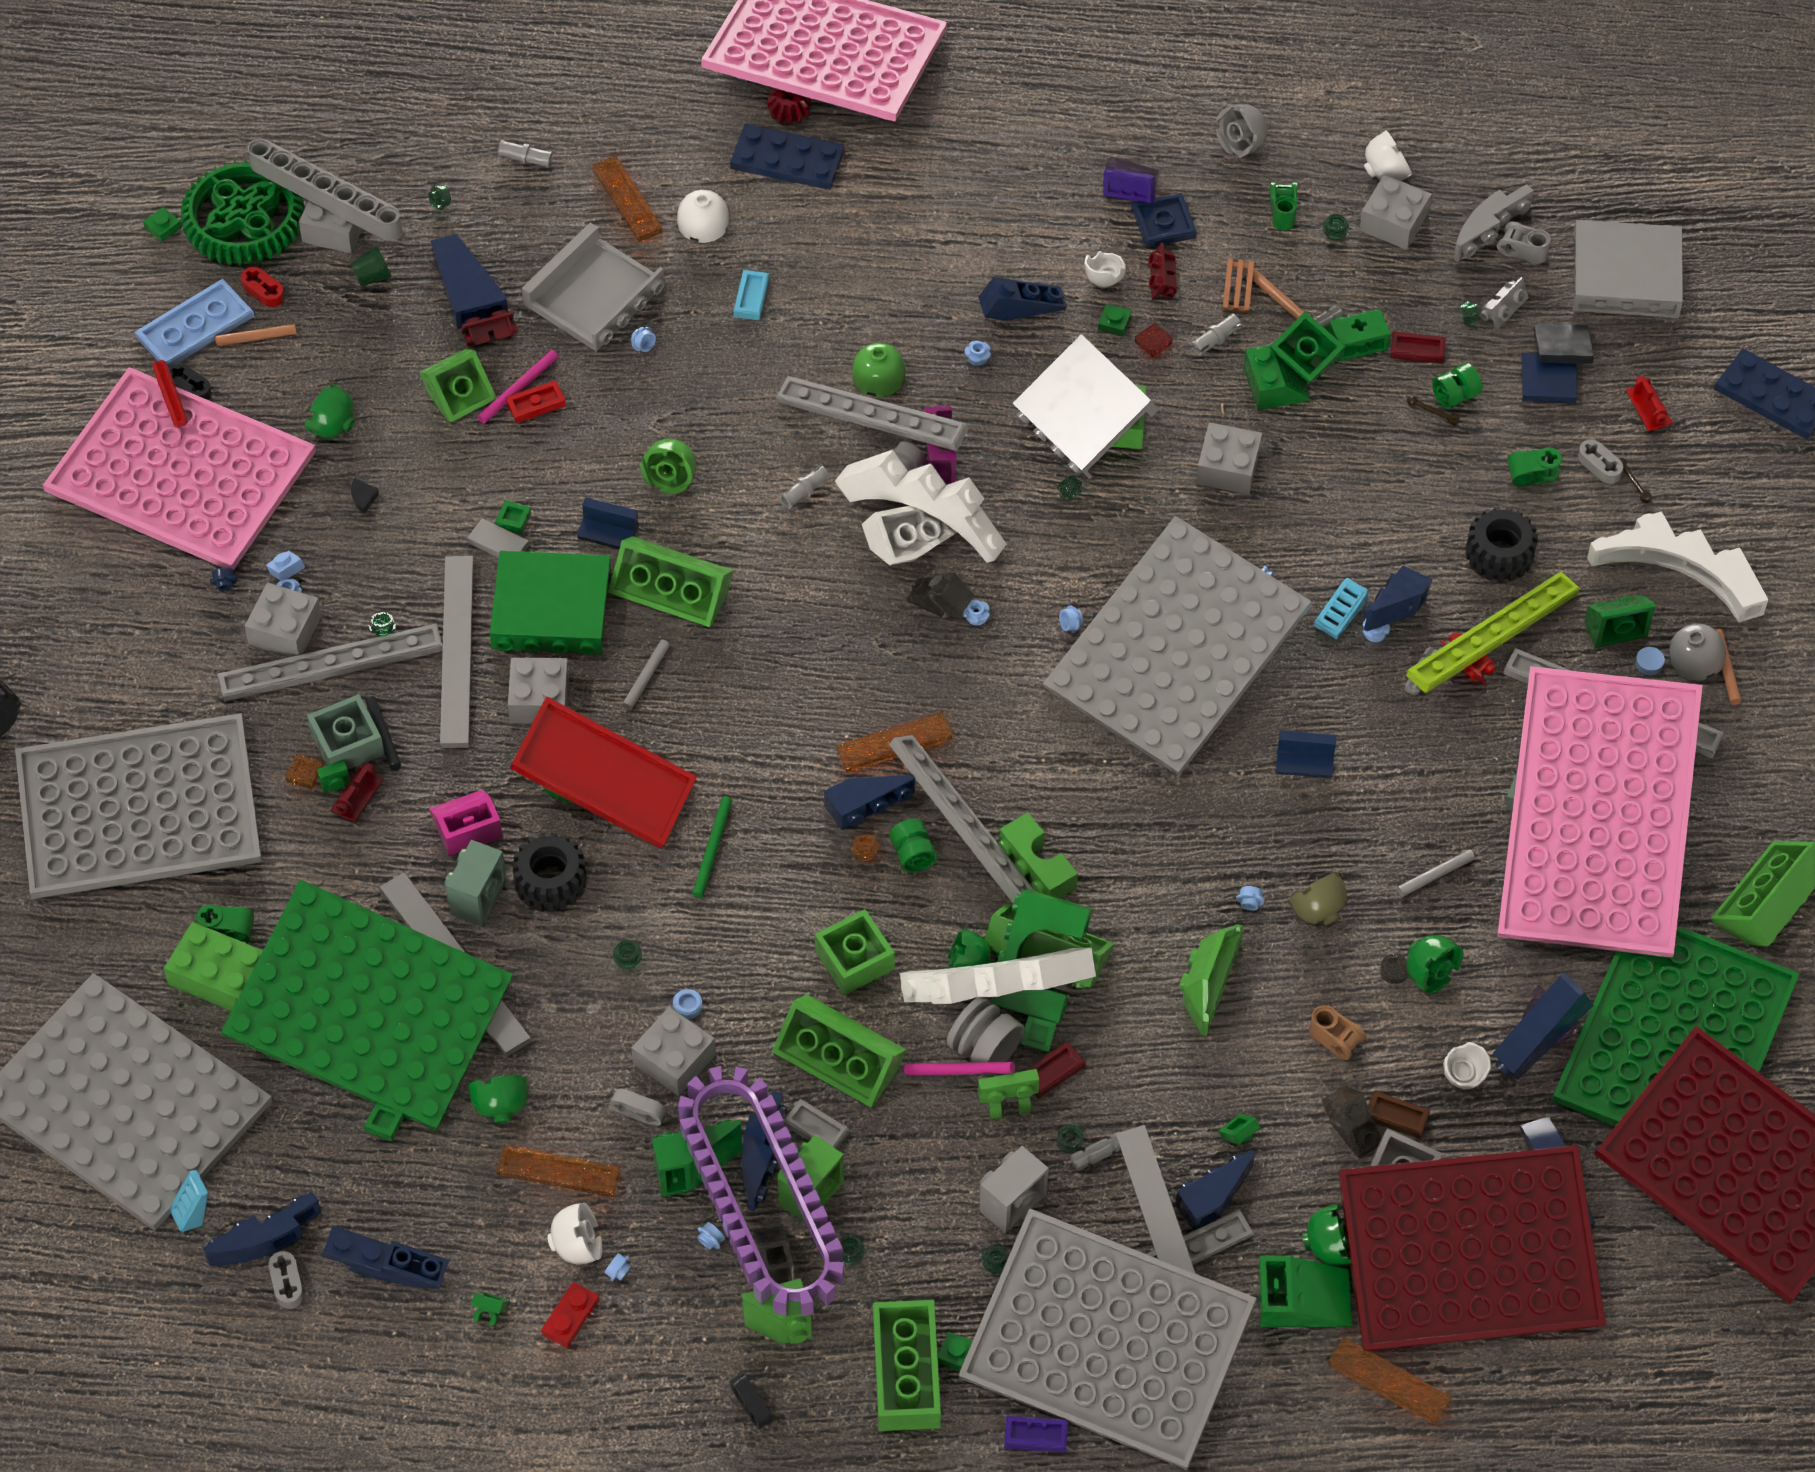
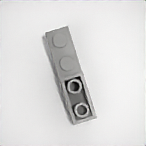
M1527 184L1508 196L1501 190H1498L1482 202L1472 212L1460 231L1456 242L1454 260L1458 262L1465 257H1471L1481 247L1491 245L1498 237L1499 226L1506 225L1510 219L1518 214H1524L1530 209L1534 190Z

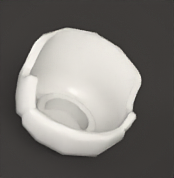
M1099 251L1094 258H1091L1089 255L1085 258V273L1089 281L1098 287L1113 286L1121 281L1126 273V264L1121 256L1114 253Z
M1472 1042L1454 1047L1445 1057L1443 1063L1444 1075L1453 1086L1461 1089L1475 1088L1485 1081L1491 1070L1490 1056L1483 1047Z

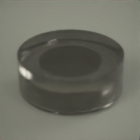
M1390 954L1384 957L1380 966L1381 977L1391 984L1404 982L1408 978L1406 970L1407 959L1399 954Z

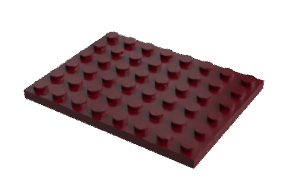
M1695 1026L1599 1146L1594 1155L1791 1304L1815 1272V1114L1698 1026Z
M1578 1145L1340 1169L1338 1171L1363 1352L1596 1328L1606 1325Z

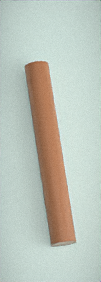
M1255 268L1253 269L1252 281L1297 320L1304 311Z
M295 324L218 335L215 336L217 346L296 335L297 333Z
M1716 629L1721 635L1726 648L1725 664L1721 670L1730 704L1737 705L1741 702V697L1722 629Z

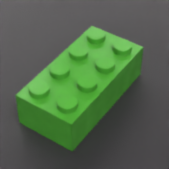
M192 922L164 967L168 985L232 1011L263 950Z
M934 1300L874 1302L873 1330L878 1430L940 1429L941 1409Z

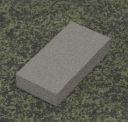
M483 518L467 537L469 544L498 558L500 550L525 552L529 547L528 540Z
M802 1099L797 1102L784 1119V1126L808 1141L816 1135L835 1149L841 1145L849 1134V1128Z

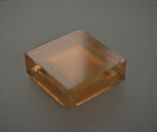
M296 754L285 775L286 782L312 790L318 779L317 769L324 767L323 762Z

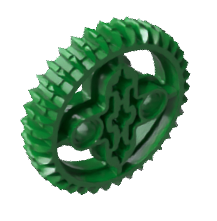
M234 160L233 165L229 166L224 162L223 168L220 169L214 166L212 173L205 171L204 177H197V183H191L190 190L186 191L180 211L182 217L181 224L187 240L193 245L195 251L199 250L202 256L207 255L210 261L217 258L219 264L227 261L229 266H231L234 262H237L240 267L243 262H248L252 265L253 261L256 260L262 264L263 258L267 257L272 260L274 253L281 255V248L288 249L289 242H295L296 235H300L299 221L304 212L305 205L300 195L256 173L246 160H244L243 164H238ZM253 183L254 185L243 190L237 184ZM211 196L212 203L216 209L209 213L206 226L201 229L198 225L197 214L202 204ZM284 197L288 203V214L283 223L274 231V223L269 217L276 213L280 199ZM241 235L249 241L244 243H231V241L235 240Z

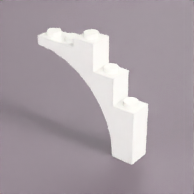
M890 450L847 465L835 480L849 502L864 499L890 500L921 509L940 519L965 538L986 563L994 561L1007 545L980 507L984 497L970 478L946 485L932 464L907 471L895 452Z
M1662 511L1655 514H1645L1638 518L1634 530H1624L1617 535L1607 538L1601 537L1590 544L1587 559L1591 566L1612 562L1656 564L1681 572L1713 591L1728 606L1738 622L1759 617L1765 613L1768 598L1740 548L1723 550L1714 555L1701 529L1694 532H1684L1675 537Z
M1070 948L1003 962L900 973L904 1002H932V1004H952L976 997H998L1022 990H1044L1096 977L1092 948Z

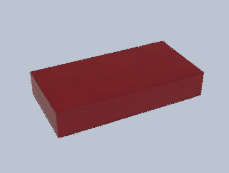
M1393 331L1390 358L1443 364L1446 337Z
M1067 1041L1024 1071L1037 1069L1039 1090L1036 1096L1040 1098L1083 1069L1086 1062Z

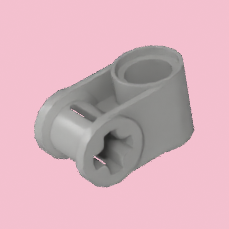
M1518 222L1506 224L1504 228L1505 235L1497 244V249L1500 253L1507 257L1528 261L1532 264H1542L1548 259L1550 236L1546 231L1528 227Z

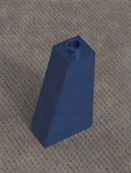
M457 234L431 240L433 258L457 329L462 328V325L466 324L465 321L471 318L480 317L481 320L490 318L492 313L500 310H506L508 313L506 295Z
M1565 972L1557 978L1493 1052V1055L1498 1060L1495 1064L1496 1067L1506 1077L1512 1074L1519 1080L1594 1006L1585 991Z

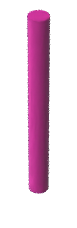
M554 350L548 352L477 416L479 421L483 424L489 421L506 405L505 397L520 393L559 358L558 354Z
M1014 1062L905 1064L904 1066L906 1076L1013 1074L1015 1072Z

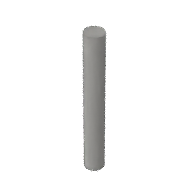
M660 640L622 703L625 709H633L669 649L670 644L666 640Z
M1469 849L1398 886L1397 891L1401 897H1404L1473 861L1475 855Z

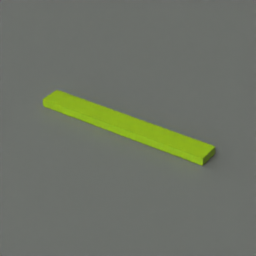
M1560 571L1408 669L1406 676L1424 693H1428L1577 596L1581 588Z

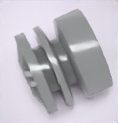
M977 997L961 1012L954 1022L947 1037V1045L954 1051L958 1050V1053L964 1058L971 1055V1062H1007L1022 1039L1024 1026L1007 1013L1000 1016V1008L995 1004L991 1005L987 998Z

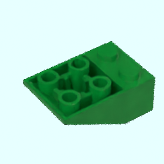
M740 1119L735 1121L723 1120L716 1125L703 1127L720 1167L742 1152ZM667 1132L652 1138L654 1166L662 1197L692 1191L703 1182L701 1173L699 1174L695 1166L694 1157H691L687 1148V1142L684 1141L681 1132L675 1134Z
M1293 1256L1259 1257L1257 1277L1260 1327H1352L1348 1269Z

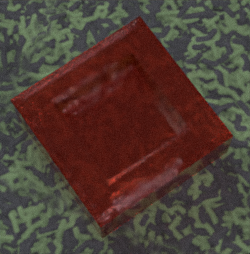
M1155 322L1135 336V343L1152 358L1172 345L1173 338Z

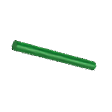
M728 796L722 797L692 892V895L696 898H703L733 801Z

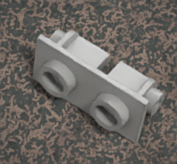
M1520 277L1517 282L1514 280L1507 282L1495 295L1496 300L1491 299L1481 308L1480 317L1484 321L1492 320L1496 330L1529 298L1523 277Z

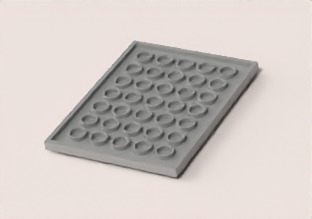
M1175 516L1043 682V686L1057 697L1180 776L1312 604L1306 597Z
M242 713L15 749L31 899L262 862Z
M94 973L0 1070V1121L154 1231L171 1214L172 1203L189 1172L196 1170L201 1179H203L273 1102L271 1095Z
M1029 1208L958 1376L975 1385L1059 1419L1068 1420L1069 1423L1188 1470L1257 1299Z

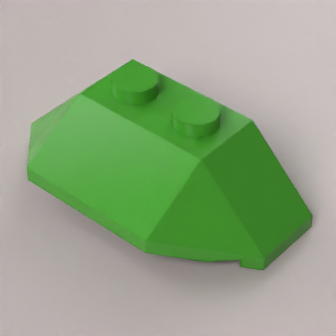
M1237 924L1222 929L1202 939L1198 950L1193 949L1188 965L1192 967L1189 974L1184 973L1179 987L1180 990H1183L1182 1002L1200 1034L1203 1036L1208 1035L1240 947L1244 927Z

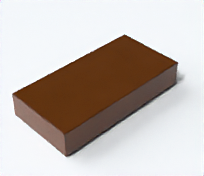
M1374 1091L1364 1120L1421 1139L1430 1110Z

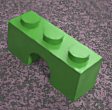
M1027 812L1000 828L998 844L1006 855L1010 856L1021 874L1024 877L1026 876L1031 882V886L1036 892L1060 899L1077 888L1078 873L1062 853L1051 859H1041L1034 854L1044 847L1045 832Z

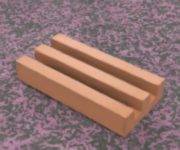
M1228 259L1222 311L1249 313L1254 261L1243 263L1244 260L1233 262V259ZM1232 269H1237L1234 305H1228ZM1243 270H1248L1244 306H1239Z

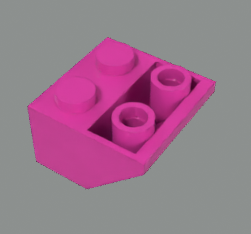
M483 790L429 808L431 817L449 857L460 853L463 848L466 849L471 840L486 844L503 838L498 813L490 796Z

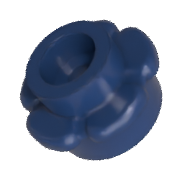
M220 568L212 571L210 584L215 585L217 590H229L237 582L233 569Z

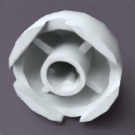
M1387 130L1372 139L1366 147L1365 156L1367 163L1364 164V167L1371 178L1376 176L1381 180L1383 175H1387L1402 181L1411 176L1412 172Z
M702 189L686 195L679 204L677 213L679 231L684 237L689 240L692 237L698 239L700 243L715 241L725 234L730 222L726 202L711 190Z
M576 1203L562 1209L554 1217L551 1233L548 1234V1243L551 1250L557 1251L563 1260L571 1264L591 1263L599 1260L602 1256L601 1236L595 1239L593 1229L598 1226L592 1210L586 1203Z

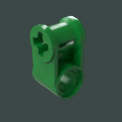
M1270 182L1269 201L1272 224L1276 229L1290 230L1295 226L1297 182H1292V184H1275V182Z
M1554 448L1517 451L1510 454L1507 458L1514 486L1525 487L1532 484L1551 483L1559 477V466L1562 456Z
M205 905L198 910L196 919L199 925L246 944L250 942L254 921V913L250 909L245 907Z

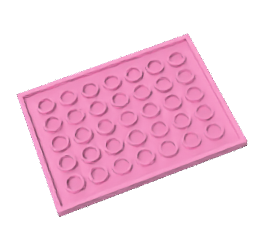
M737 0L701 60V67L896 122L945 34L947 22L869 0Z
M129 367L43 484L44 491L222 568L234 570L316 453L315 445L178 387L176 389L186 413L188 424L177 428L173 425L157 379Z

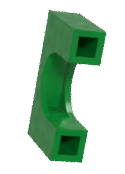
M1023 890L1021 895L1017 894L1014 899L1012 911H1015L1016 915L1014 922L1008 923L1004 939L1008 940L1006 951L1001 950L997 962L1021 959L1025 941L1033 932L1038 930H1053L1081 939L1086 937L1094 908L1032 890ZM1053 987L1044 990H1022L993 997L991 1004L1060 1023L1064 1018L1070 992Z

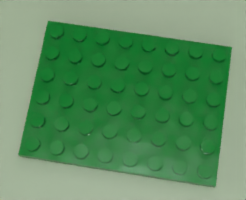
M300 879L221 1031V1035L374 1104L377 1102L403 1112L405 1118L437 1131L513 979V974Z
M1678 925L1673 958L1616 951L1595 998L1594 1006L1588 1014L1553 1094L1552 1101L1616 1126L1695 1026H1698L1756 1071L1760 1072L1800 973Z

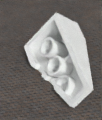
M912 506L875 512L862 523L870 550L889 565L914 561L957 533V531L940 519Z

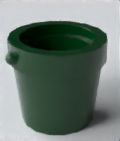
M377 246L350 262L361 287L392 277Z

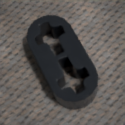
M176 363L169 367L175 387L206 400L211 398V386L205 377L182 363Z
M744 1373L729 1381L735 1397L757 1429H761L773 1422L766 1404Z

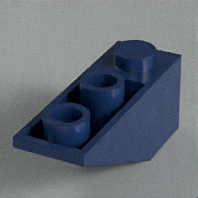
M993 277L978 297L985 318L1005 321L1065 310L1067 308L1060 286Z
M1402 566L1397 574L1392 573L1385 589L1380 588L1374 604L1370 602L1367 605L1363 617L1366 618L1363 630L1370 631L1415 615L1427 599L1432 579L1405 566Z
M913 775L848 778L824 791V806L841 830L855 827L867 817L884 812L890 805L909 799L915 793V777Z
M1253 1150L1246 1154L1239 1153L1233 1156L1222 1167H1213L1203 1177L1194 1182L1189 1180L1178 1188L1175 1205L1193 1231L1221 1218L1253 1168L1255 1158Z

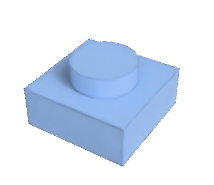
M290 551L278 554L273 561L266 565L269 573L280 581L290 578L305 568L302 559Z

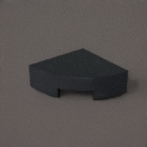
M355 478L351 485V495L357 509L365 514L379 495V490Z

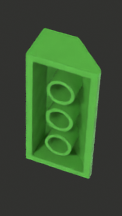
M632 536L621 541L608 593L711 627L727 597L734 570Z
M1773 841L1711 917L1713 923L1747 945L1769 946L1773 943L1778 933L1791 921L1794 913L1807 901L1808 896L1815 888V842Z
M1010 903L1005 904L992 914L985 936L991 954L998 957L1001 950L1006 951L1008 940L1004 939L1008 923H1013L1016 912L1012 911L1013 904ZM1038 930L1033 932L1025 941L1021 958L1070 948H1092L1096 977L1070 983L1075 987L1084 989L1090 988L1097 982L1114 943L1089 933L1081 939L1053 930Z
M807 994L793 1001L772 1052L863 1104L873 1107L896 1075L906 1049Z

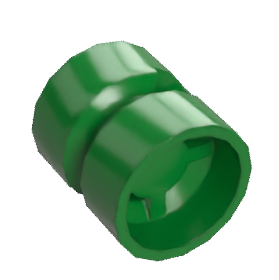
M1464 363L1453 368L1451 373L1445 372L1432 379V389L1437 401L1443 408L1448 410L1461 404L1463 399L1469 400L1480 395L1483 390L1481 378L1477 370L1470 363Z
M915 818L896 824L889 832L890 840L897 851L899 862L905 872L914 873L925 870L937 860V853L929 840V834L921 819Z

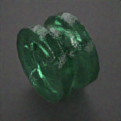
M1075 1124L1063 1125L1057 1135L1056 1144L1058 1148L1067 1154L1078 1152L1083 1146V1130ZM1067 1134H1073V1138H1075L1074 1143H1068V1139H1066Z

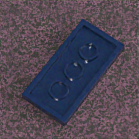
M744 124L730 162V169L831 190L844 154V144Z
M1742 348L1716 382L1714 390L1808 440L1815 431V387Z

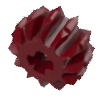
M777 88L770 90L767 100V108L770 111L771 118L777 119L779 124L787 121L789 126L792 121L801 123L802 118H807L811 107V99L809 97Z

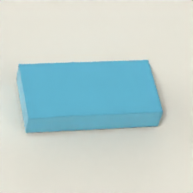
M743 270L734 307V317L760 320L770 280L769 273Z

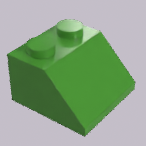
M464 349L419 372L429 396L448 422H452L497 399L475 350Z
M801 1278L779 1284L789 1289L804 1288ZM753 1291L741 1294L743 1322L746 1327L780 1344H798L805 1341L808 1337H812L811 1314L801 1316L800 1302L788 1301L787 1314L784 1316L774 1313L773 1300L776 1297L774 1294L771 1293L763 1304L756 1299Z

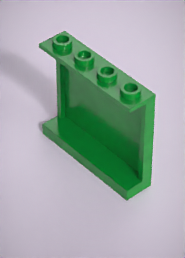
M500 550L490 626L491 648L501 651L526 650L528 652L551 651L559 654L566 652L582 653L585 655L603 654L602 638L608 581L611 580L610 555Z

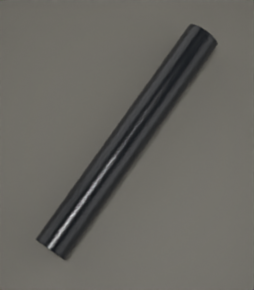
M370 696L365 699L367 708L382 738L383 750L389 766L392 770H396L401 767V762L376 697Z

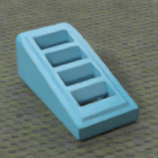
M1346 578L1317 617L1313 626L1337 639L1367 603L1369 591ZM1341 601L1347 603V604L1350 605L1351 607L1349 608L1348 606H1346V605H1344L1343 603H1341ZM1335 609V610H1337L1338 612L1342 613V614L1345 615V616L1343 617V616L1339 615L1338 613L1334 612L1333 610ZM1329 617L1330 619L1336 621L1339 624L1338 626H1336L1326 619Z
M196 1170L189 1172L170 1210L181 1232L202 1226L208 1191Z

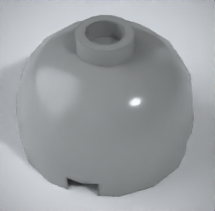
M1235 104L1223 109L1217 116V121L1220 120V128L1216 129L1220 145L1230 155L1233 152L1238 155L1237 157L1249 155L1258 150L1266 140L1267 123L1259 109L1252 105Z
M1694 623L1680 629L1672 638L1669 651L1670 662L1681 677L1688 680L1701 681L1707 679L1706 676L1714 672L1715 675L1720 672L1725 664L1726 648L1721 635L1714 628L1705 624Z

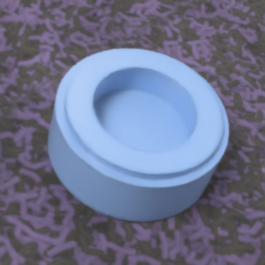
M1645 647L1638 652L1635 665L1642 674L1652 676L1661 672L1665 658L1663 653L1657 648Z
M681 990L673 998V1010L688 1020L694 1019L702 1011V998L694 990Z

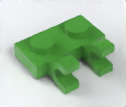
M1037 1069L978 1079L980 1104L987 1103L989 1105L990 1120L1002 1118L1001 1102L1009 1098H1016L1018 1100L1019 1114L1031 1112L1030 1096L1037 1094L1039 1090Z

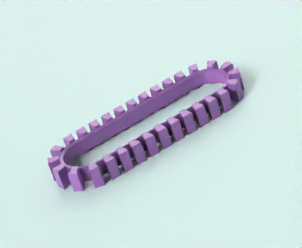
M721 1066L710 1068L709 1078L711 1084L705 1087L699 1078L695 1076L687 1084L688 1096L690 1098L680 1096L678 1111L682 1137L687 1142V1148L691 1157H694L695 1166L699 1174L701 1173L703 1184L706 1190L708 1189L709 1197L713 1206L715 1205L716 1213L720 1222L723 1221V1228L727 1237H730V1244L734 1253H737V1260L742 1270L744 1269L746 1280L749 1286L753 1284V1293L756 1299L763 1304L772 1293L776 1296L773 1300L774 1313L786 1316L788 1301L800 1302L801 1316L814 1314V1303L812 1300L814 1296L818 1294L826 1306L836 1298L835 1285L828 1281L840 1285L843 1284L845 1274L844 1262H837L843 1260V1248L839 1239H835L834 1228L831 1222H828V1215L823 1205L820 1206V1198L816 1189L813 1190V1183L809 1174H806V1168L802 1159L798 1158V1150L794 1142L791 1143V1135L787 1127H784V1120L779 1110L777 1111V1105L773 1096H768V1086L759 1077L750 1088L747 1087V1069L736 1067L733 1081L722 1080ZM722 1093H733L742 1096L752 1105L824 1262V1270L821 1276L810 1286L800 1289H789L777 1284L770 1277L698 1118L701 1107L711 1097Z

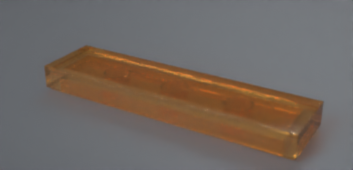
M614 155L592 164L595 175L638 242L661 234L662 226L617 156Z
M939 712L836 745V750L847 773L897 757V754L889 746L893 738L913 735L922 748H926L951 740L952 732L943 712Z
M504 1144L496 1172L498 1176L613 1198L620 1175V1167Z
M1345 1337L1342 1338L1328 1361V1365L1434 1425L1437 1424L1451 1401V1396L1369 1350L1364 1351L1363 1347Z

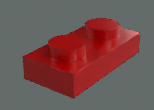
M556 380L505 397L506 404L516 424L566 407V400Z
M572 1282L541 1329L542 1335L568 1349L600 1301L599 1295Z

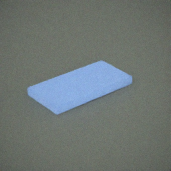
M221 279L135 331V335L158 362L160 360L166 361L169 368L171 365L180 363L216 341L215 336L225 335L254 317V313L228 283Z

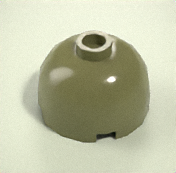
M1338 872L1336 874L1332 873L1310 884L1309 888L1304 890L1303 893L1300 890L1289 898L1288 902L1296 915L1306 923L1317 924L1323 922L1327 926L1341 918L1338 913L1346 905L1347 890Z

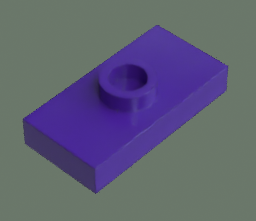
M1107 168L1104 170L1103 196L1152 203L1155 201L1156 176Z
M1006 1416L1004 1449L1066 1453L1068 1420Z

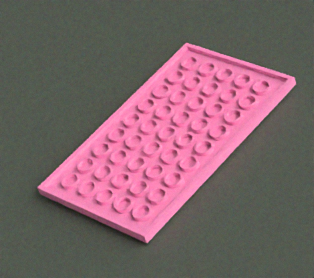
M1530 666L1498 937L1673 958L1703 685Z

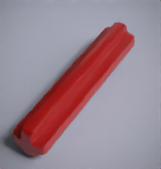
M164 360L154 362L152 365L173 425L177 428L186 426L188 424L187 416L167 363Z

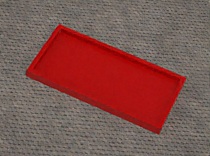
M547 696L509 768L660 849L664 846L697 776Z

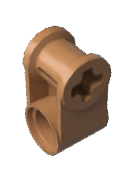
M1318 1006L1313 1011L1309 1025L1310 1036L1328 1048L1336 1057L1348 1060L1352 1056L1351 1051L1356 1045L1363 1043L1366 1039L1363 1029L1330 1006ZM1324 1021L1328 1023L1329 1026H1322L1318 1022Z

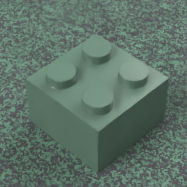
M359 694L307 715L310 734L326 765L344 760L347 770L384 756L382 738Z
M473 840L470 841L466 849L463 848L460 851L457 866L454 872H449L444 883V887L447 890V902L449 903L452 916L481 927L483 926L507 881L503 851Z

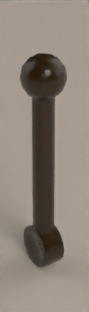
M1415 396L1407 398L1408 405H1416L1448 420L1450 425H1457L1459 422L1457 414L1449 415L1418 401Z
M1618 458L1623 463V471L1640 493L1641 502L1649 503L1652 497L1651 493L1644 491L1627 467L1626 459Z

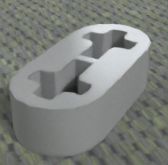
M1591 439L1582 442L1578 453L1580 463L1602 482L1607 484L1618 482L1623 471V463L1620 459L1596 440Z
M617 1089L610 1101L611 1108L616 1112L652 1126H660L667 1113V1109L661 1103L625 1089Z
M277 1252L269 1260L274 1293L278 1304L282 1308L293 1309L298 1307L303 1300V1290L296 1260L289 1252ZM279 1263H286L288 1275L282 1276ZM290 1284L293 1292L292 1298L286 1297L284 1285Z

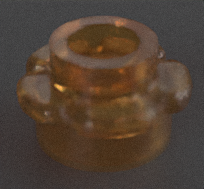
M871 834L858 835L852 841L853 846L851 850L862 861L873 859L880 849L879 842Z

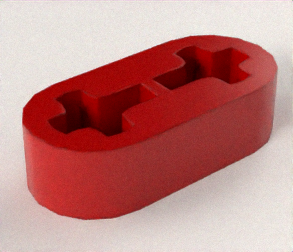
M249 267L241 273L243 289L263 305L273 308L283 303L285 298L283 286L269 274L258 267Z

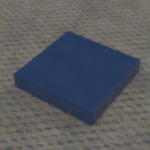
M1182 193L1158 197L1152 203L1138 201L1131 204L1134 218L1146 248L1156 247L1161 243L1165 245L1196 238L1197 232Z
M1522 352V401L1576 404V363H1540L1537 353Z

